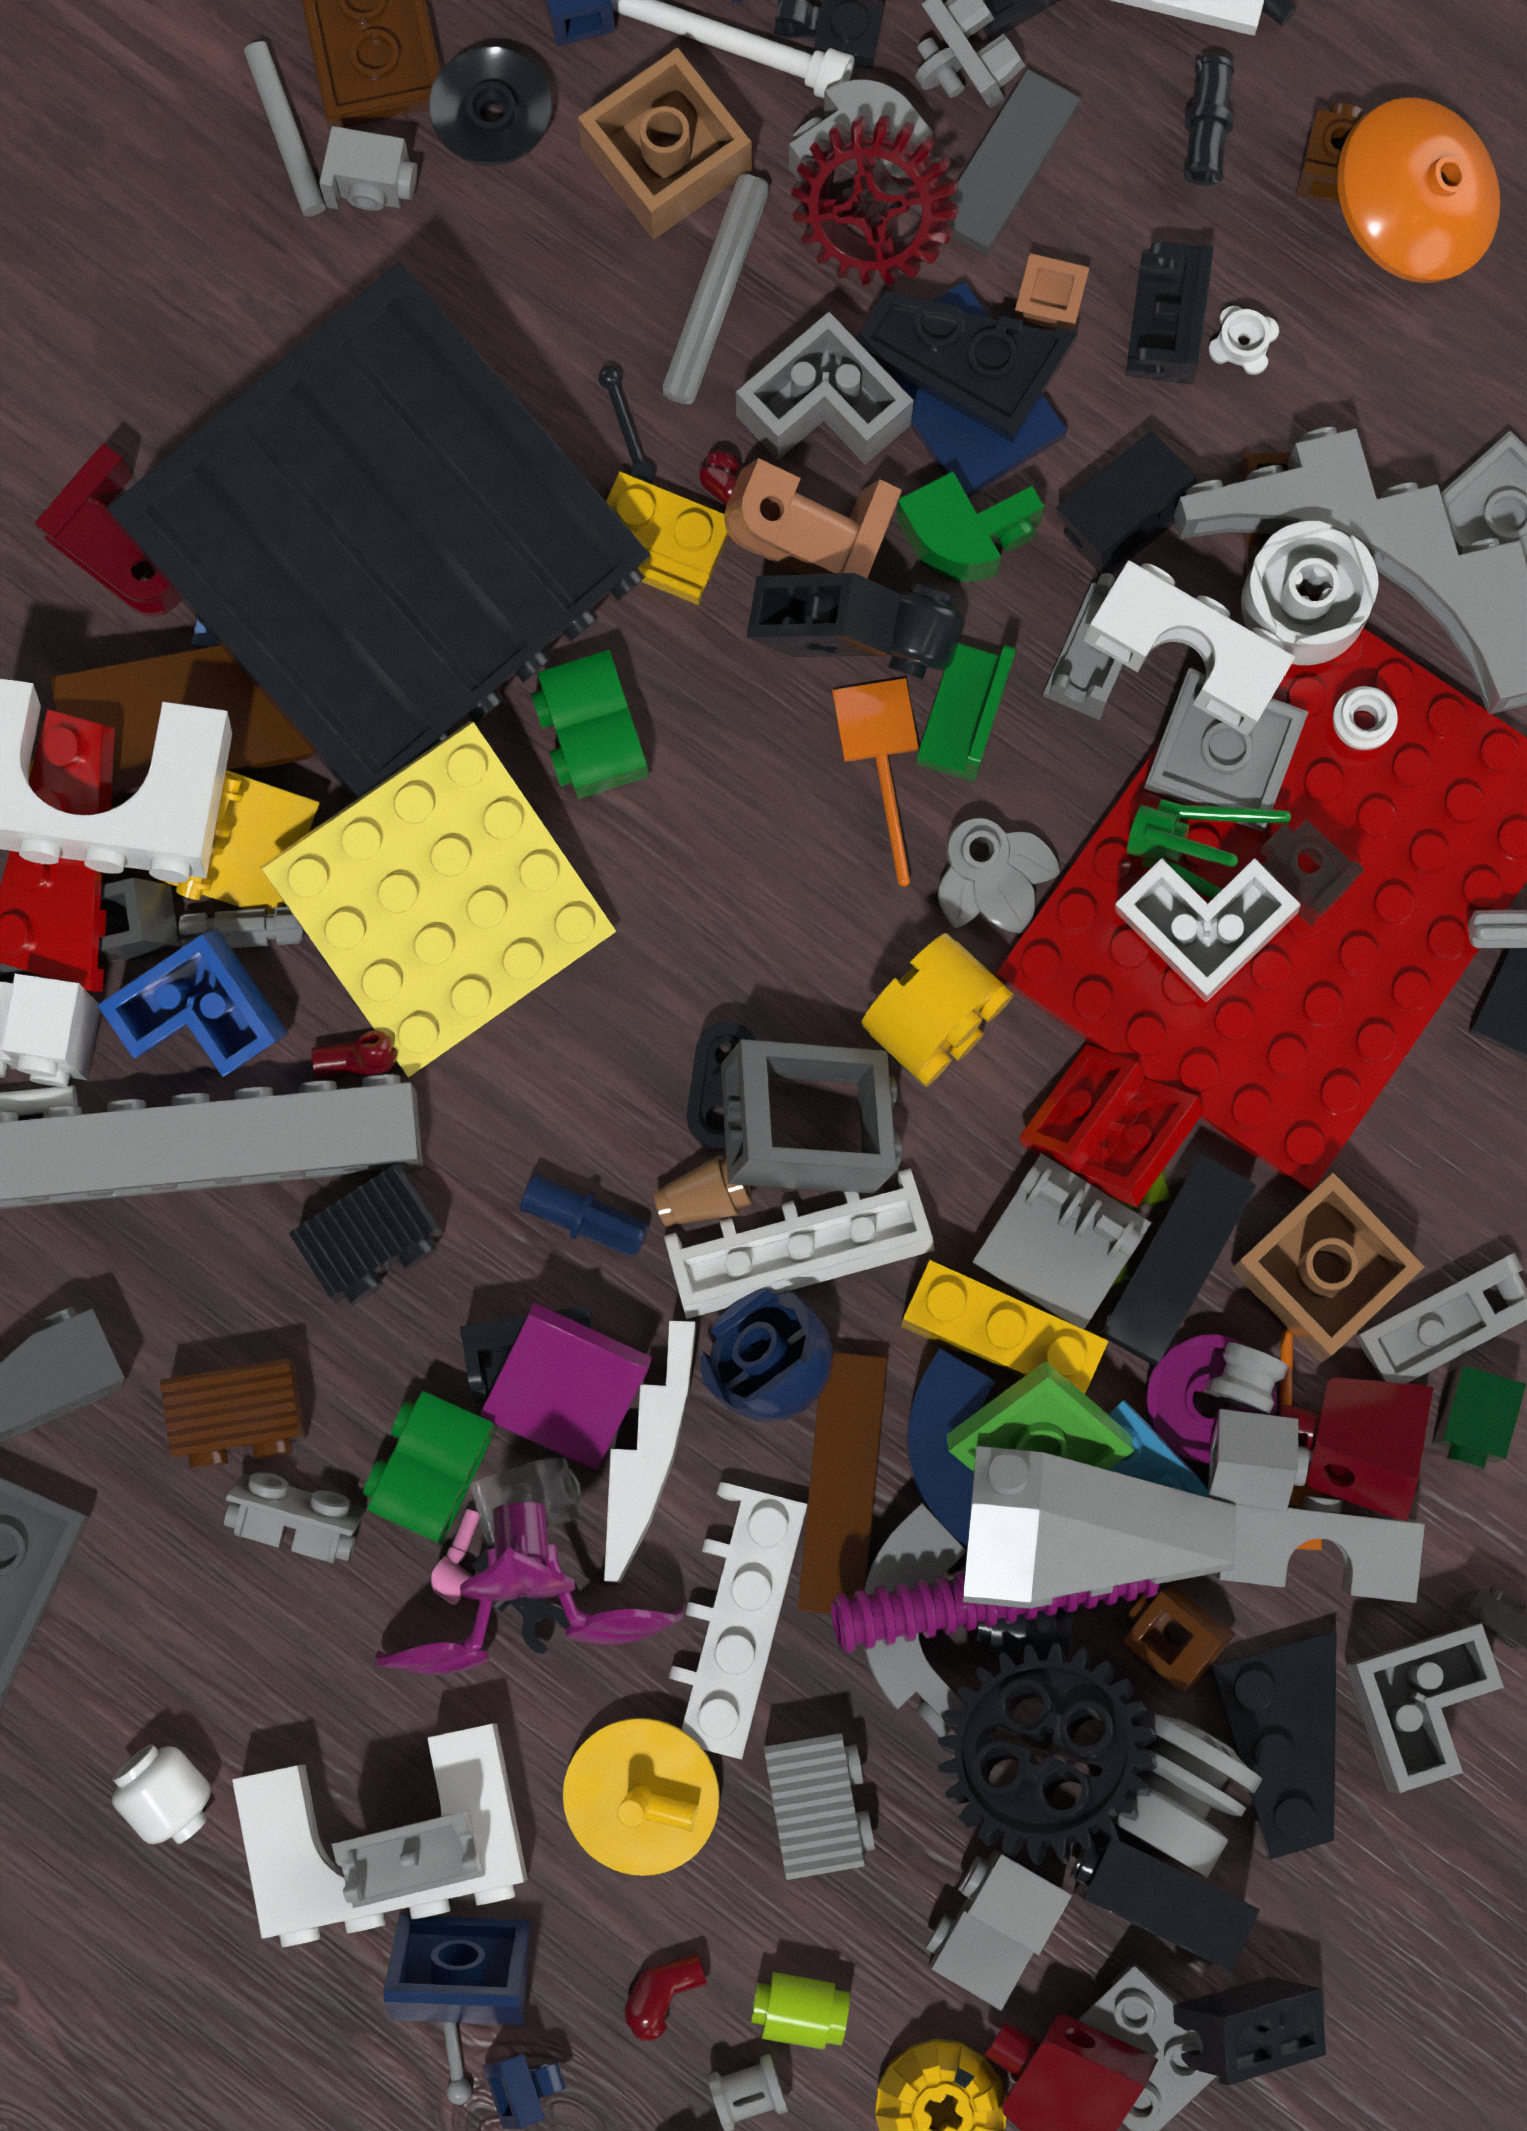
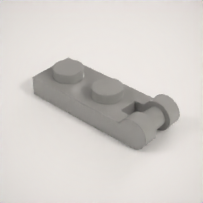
M1515 1253L1356 1336L1379 1380L1407 1384L1527 1320V1288L1519 1275V1272L1524 1269ZM1494 1285L1497 1286L1508 1308L1497 1314H1494L1483 1294V1291Z

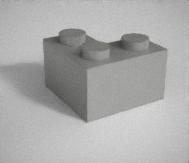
M828 312L736 391V417L777 460L782 458L824 421L866 465L911 426L914 400L842 324Z
M1482 1624L1460 1627L1345 1665L1388 1792L1402 1793L1463 1773L1441 1708L1504 1688Z
M993 1849L988 1860L978 1855L975 1857L958 1888L967 1898L955 1919L947 1914L942 1916L925 1949L935 1954L929 1964L933 1971L1002 2010L1033 1953L1039 1956L1072 1895Z

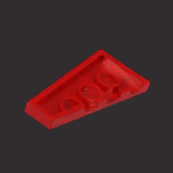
M47 709L29 777V787L43 802L65 813L94 815L110 811L115 728ZM10 851L0 885V963L50 979L79 983L84 989L89 991L103 992L104 969H98L99 937H105L107 911L100 909L102 872L85 866L84 861L59 858L56 864H40L22 858L19 852Z

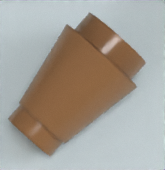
M720 1155L666 1184L665 1187L653 1191L655 1204L665 1227L674 1224L740 1215V1208L753 1204L750 1185L728 1184L726 1159L723 1160Z

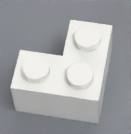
M1162 858L1115 903L1116 913L1205 1002L1217 993L1298 913L1301 905L1255 858L1208 904Z
M15 974L13 983L0 982V1078L5 1077L6 1069L9 1068L30 1074V1081L48 1086L68 1087L69 1078L88 1080L101 1012L97 1006L99 1003L79 983Z

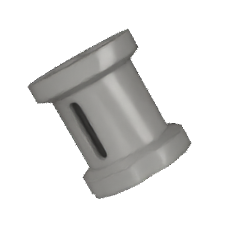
M770 2053L761 2056L759 2064L722 2077L717 2071L707 2074L713 2101L724 2131H733L736 2122L773 2109L778 2115L788 2112L784 2093Z

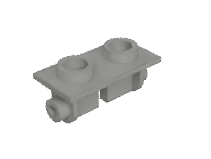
M258 1472L249 1475L243 1473L227 1494L226 1501H230L225 1515L224 1526L234 1528L235 1536L278 1548L282 1543L285 1527L294 1528L296 1532L291 1549L292 1552L335 1564L337 1559L349 1562L356 1542V1536L352 1534L364 1517L366 1508L350 1504V1500L347 1497L336 1492L320 1490L311 1493L290 1487L285 1479L274 1474Z

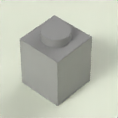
M1220 1409L1210 1446L1208 1498L1228 1504L1287 1511L1293 1486L1305 1485L1309 1464V1448L1298 1446V1419Z

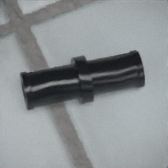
M1222 56L1201 57V61H1196L1193 105L1185 113L1184 127L1190 133L1183 177L1186 181L1201 186L1215 185L1217 180L1220 182L1223 180L1222 167L1225 138L1233 129L1234 114L1229 110V100L1235 65L1231 60Z

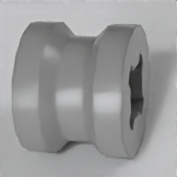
M1228 1342L1223 1353V1358L1226 1362L1224 1371L1221 1376L1213 1379L1208 1392L1242 1409L1257 1414L1270 1415L1274 1405L1271 1396L1274 1384L1284 1379L1289 1366L1279 1359L1256 1349Z

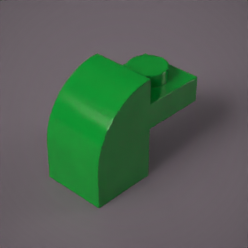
M951 472L898 499L896 520L918 558L929 569L951 580L976 582L998 575L1001 556L996 548L1002 546L1004 551H1011L1024 545L1036 536L1037 531L1035 528L1041 524L1044 505L1033 486L977 514L954 472Z

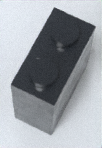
M1103 1833L1100 1834L1095 1844V1855L1090 1856L1081 1847L1070 1872V1877L1079 1881L1074 1894L1231 1972L1233 1971L1260 1911L1259 1908L1119 1840L1115 1842Z

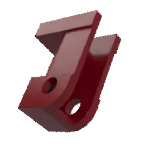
M102 443L37 519L35 525L46 534L44 539L48 544L94 578L131 609L144 616L157 617L167 614L178 606L181 600L108 518V505L131 480L132 475L123 458ZM154 575L150 580L144 581L148 576Z

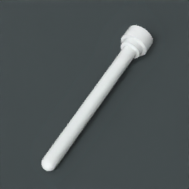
M611 0L614 12L804 78L805 86L814 88V95L823 99L826 89L838 83L850 81L854 56L829 48L826 53L816 50L812 55L658 0Z

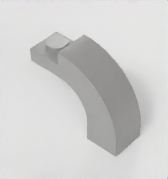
M921 1504L895 1529L880 1549L869 1571L864 1590L867 1595L874 1594L876 1586L884 1585L887 1591H892L898 1582H904L907 1587H913L916 1579L924 1578L928 1584L934 1583L937 1575L944 1574L967 1551L931 1512ZM916 1634V1639L911 1642H906L903 1636L896 1637L894 1645L886 1646L883 1640L876 1641L873 1649L866 1650L863 1647L868 1666L877 1685L895 1710H898L916 1693L924 1702L915 1711L939 1737L946 1736L950 1731L957 1735L958 1730L948 1722L944 1714L946 1711L965 1712L967 1706L931 1668L923 1654L918 1634Z

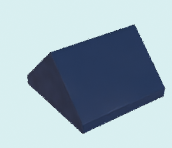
M399 1915L384 1986V2004L391 2020L524 2026L530 1920L435 1916L411 1919V1915Z

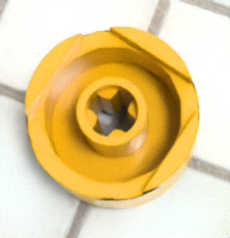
M947 933L932 941L910 961L913 967L899 981L896 978L891 981L871 1005L861 1022L863 1027L870 1033V1036L925 1087L932 1084L951 1063L952 1059L948 1057L949 1054L959 1061L972 1050L984 1035L978 1028L982 1019L984 1018L987 1022L993 1020L1014 996L999 979Z

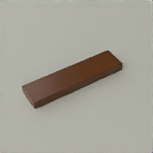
M832 1352L834 1360L830 1379L818 1397L797 1611L832 1615L831 1603L834 1601L835 1594L844 1593L848 1599L854 1597L856 1590L865 1588L887 1358Z

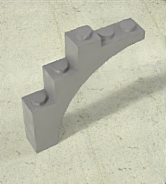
M1335 427L1313 430L1303 435L1299 443H1295L1287 462L1288 471H1284L1281 465L1267 466L1246 476L1247 481L1223 486L1221 480L1206 481L1190 487L1186 490V496L1180 497L1174 513L1180 539L1225 532L1274 534L1286 526L1303 521H1321L1333 525L1332 528L1343 532L1349 537L1353 535L1368 549L1377 571L1411 594L1446 631L1470 668L1488 714L1527 705V564L1520 540L1500 545L1497 538L1484 539L1465 546L1461 550L1462 555H1458L1438 484L1418 489V485L1415 482L1403 483L1386 489L1380 494L1381 498L1377 499L1357 429L1337 433Z

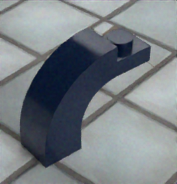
M939 1348L917 1388L910 1408L906 1435L907 1459L915 1490L922 1504L967 1551L973 1474L971 1469L948 1451L946 1434L979 1411L996 1381Z

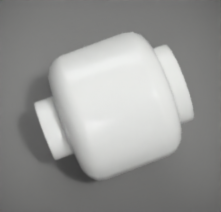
M150 1744L133 1755L113 1776L112 1780L117 1785L112 1796L114 1808L135 1832L149 1844H158L171 1837L177 1844H181L194 1835L208 1819L202 1809L210 1797L211 1786L187 1757L175 1747L167 1746L157 1750L153 1744Z

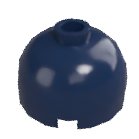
M769 1289L756 1290L735 1301L716 1320L710 1331L717 1337L712 1346L710 1356L702 1351L700 1367L703 1383L713 1396L728 1409L757 1422L788 1420L805 1411L821 1395L831 1375L834 1359L827 1328L804 1301L795 1293L786 1290V1294L774 1295Z

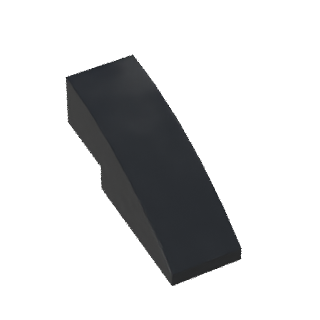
M1200 1154L1183 1181L1160 1226L1153 1235L1100 1336L1157 1367L1257 1185Z

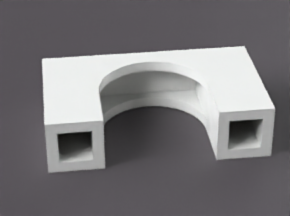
M0 679V849L19 852L22 858L40 864H56L59 858L84 861L85 866L103 873H121L124 867L150 870L149 874L167 882H186L189 876L207 877L232 738L227 711L162 702L150 769L139 790L125 803L110 811L94 815H74L49 806L37 797L29 787V766L41 710L33 683Z
M497 1723L428 1737L441 1806V1817L470 1810L485 1876L353 1908L352 1902H346L343 1894V1888L345 1887L343 1871L327 1854L320 1840L306 1765H297L232 1779L262 1939L279 1935L281 1947H288L321 1939L319 1926L344 1921L346 1933H353L386 1925L384 1912L409 1907L411 1919H418L451 1911L448 1899L474 1893L476 1905L514 1898L513 1885L528 1880Z

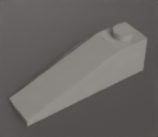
M977 1446L971 1491L963 1602L1031 1609L1051 1605L1053 1598L1089 1591L1090 1596L1093 1597L1112 1593L1113 1586L1149 1579L1155 1584L1233 1570L1236 1506L1044 1452Z

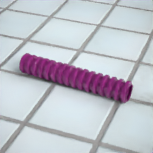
M965 1571L956 1572L952 1580H948L942 1574L937 1575L934 1583L930 1584L924 1578L916 1579L913 1587H907L904 1582H898L892 1591H887L886 1587L882 1585L876 1586L874 1594L867 1595L864 1589L856 1590L854 1597L848 1599L844 1593L835 1594L834 1601L831 1603V1612L839 1647L845 1653H852L855 1650V1645L863 1644V1647L868 1650L875 1647L876 1641L883 1640L886 1646L895 1644L896 1637L903 1636L906 1642H911L916 1639V1634L923 1633L927 1639L933 1638L939 1629H943L949 1635L954 1634L957 1626L961 1625L967 1631L976 1629L978 1622H983L986 1627H993L997 1624V1619L1003 1618L1009 1624L1016 1622L1017 1615L1021 1614L1027 1620H1031L1037 1617L1038 1611H1043L1047 1616H1053L1057 1613L1059 1607H1063L1069 1613L1076 1611L1078 1604L1081 1603L1087 1609H1091L1097 1606L1098 1600H1103L1107 1605L1115 1604L1119 1596H1123L1127 1602L1134 1601L1138 1593L1141 1592L1147 1598L1155 1597L1160 1584H1155L1148 1579L1113 1586V1591L1109 1594L1091 1597L1089 1591L1055 1597L1051 1605L1027 1609L963 1602Z

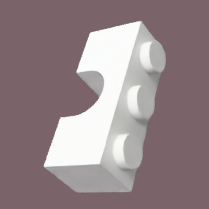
M1128 560L1092 620L1083 641L1137 673L1149 653L1159 645L1168 642H1180L1189 645L1200 654L1206 667L1204 686L1193 705L1248 736L1264 712L1295 656L1286 652L1285 644L1269 631L1256 627L1250 631L1229 619L1230 612L1219 602L1202 595L1197 596L1195 599L1174 587V579L1162 569L1147 563L1142 564L1140 567Z

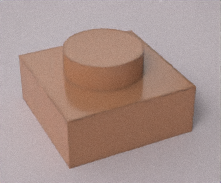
M1029 253L1014 319L1053 329L1060 328L1074 331L1090 267Z

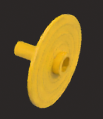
M629 1718L619 1720L599 1729L580 1746L566 1772L563 1786V1804L566 1819L574 1837L582 1848L595 1860L621 1873L640 1876L656 1875L683 1865L704 1846L712 1833L718 1817L720 1802L719 1784L709 1757L703 1748L686 1732L660 1720Z

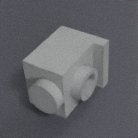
M331 127L319 183L327 208L339 209L341 198L347 199L355 207L370 211L381 210L383 206L401 208L403 199L412 200L417 180V163L410 162L404 138Z

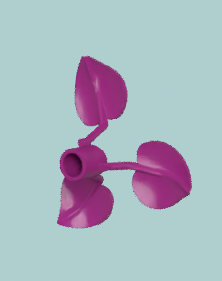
M534 1502L509 1503L493 1509L495 1548L487 1550L488 1569L469 1578L460 1585V1594L462 1596L480 1600L472 1634L457 1644L450 1642L427 1644L391 1656L377 1651L375 1662L380 1667L404 1670L422 1675L452 1674L483 1665L488 1662L489 1656L487 1651L479 1649L483 1645L492 1602L509 1601L519 1597L549 1598L559 1596L568 1622L573 1625L566 1628V1637L577 1642L594 1645H619L651 1637L679 1622L683 1618V1608L681 1607L671 1614L642 1609L613 1610L595 1615L580 1611L576 1607L570 1593L575 1590V1580L563 1574L557 1558V1545L548 1544L545 1505Z

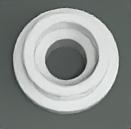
M1362 686L1349 690L1339 699L1333 712V725L1338 737L1348 746L1358 750H1372L1382 746L1390 739L1397 726V710L1393 701L1386 693L1374 687ZM1361 710L1371 713L1375 719V726L1371 729L1359 728L1353 720V714Z

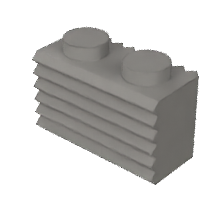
M842 1733L764 1746L786 1880L864 1867L862 1852L875 1850L869 1812L868 1810L855 1812L851 1790L852 1785L863 1784L857 1744L844 1746Z

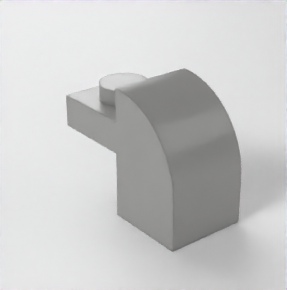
M871 80L845 81L831 86L824 91V117L826 119L822 120L820 117L813 118L802 125L793 135L792 142L789 144V169L798 181L805 180L797 172V167L803 158H813L809 149L812 143L817 138L829 141L828 132L837 123L846 127L851 133L852 122L857 116L863 115L868 121L871 131H874L880 116L888 115L892 123L891 133L898 134L906 122H912L914 133L909 140L918 146L927 136L932 137L933 132L911 103L892 87ZM883 159L884 165L891 175L900 178L906 174L897 165Z

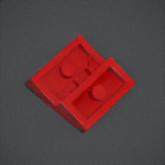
M1086 1044L1019 1136L1022 1146L1038 1157L1042 1153L1103 1193L1137 1207L1204 1111L1198 1096L1146 1079L1139 1062Z

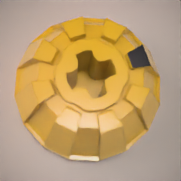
M932 2039L909 2046L889 2063L877 2085L874 2113L879 2131H1005L1007 2118L1001 2110V2106L1006 2098L1001 2078L981 2053L958 2041Z

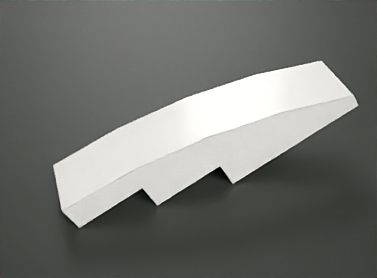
M669 1321L666 1386L640 1385L637 1450L611 1449L604 1581L607 1583H621L652 1522L673 1465L690 1394L697 1329L695 1322Z

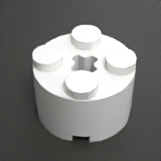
M1321 521L1294 523L1274 533L1255 557L1242 590L1241 610L1246 628L1250 631L1255 627L1261 628L1277 636L1285 644V651L1295 656L1292 664L1316 665L1330 661L1344 653L1361 633L1372 612L1378 592L1379 581L1376 565L1365 545L1353 535L1349 537L1343 532L1332 528L1333 525ZM1305 586L1309 595L1319 594V600L1311 601L1308 596H1301L1298 593L1299 588Z

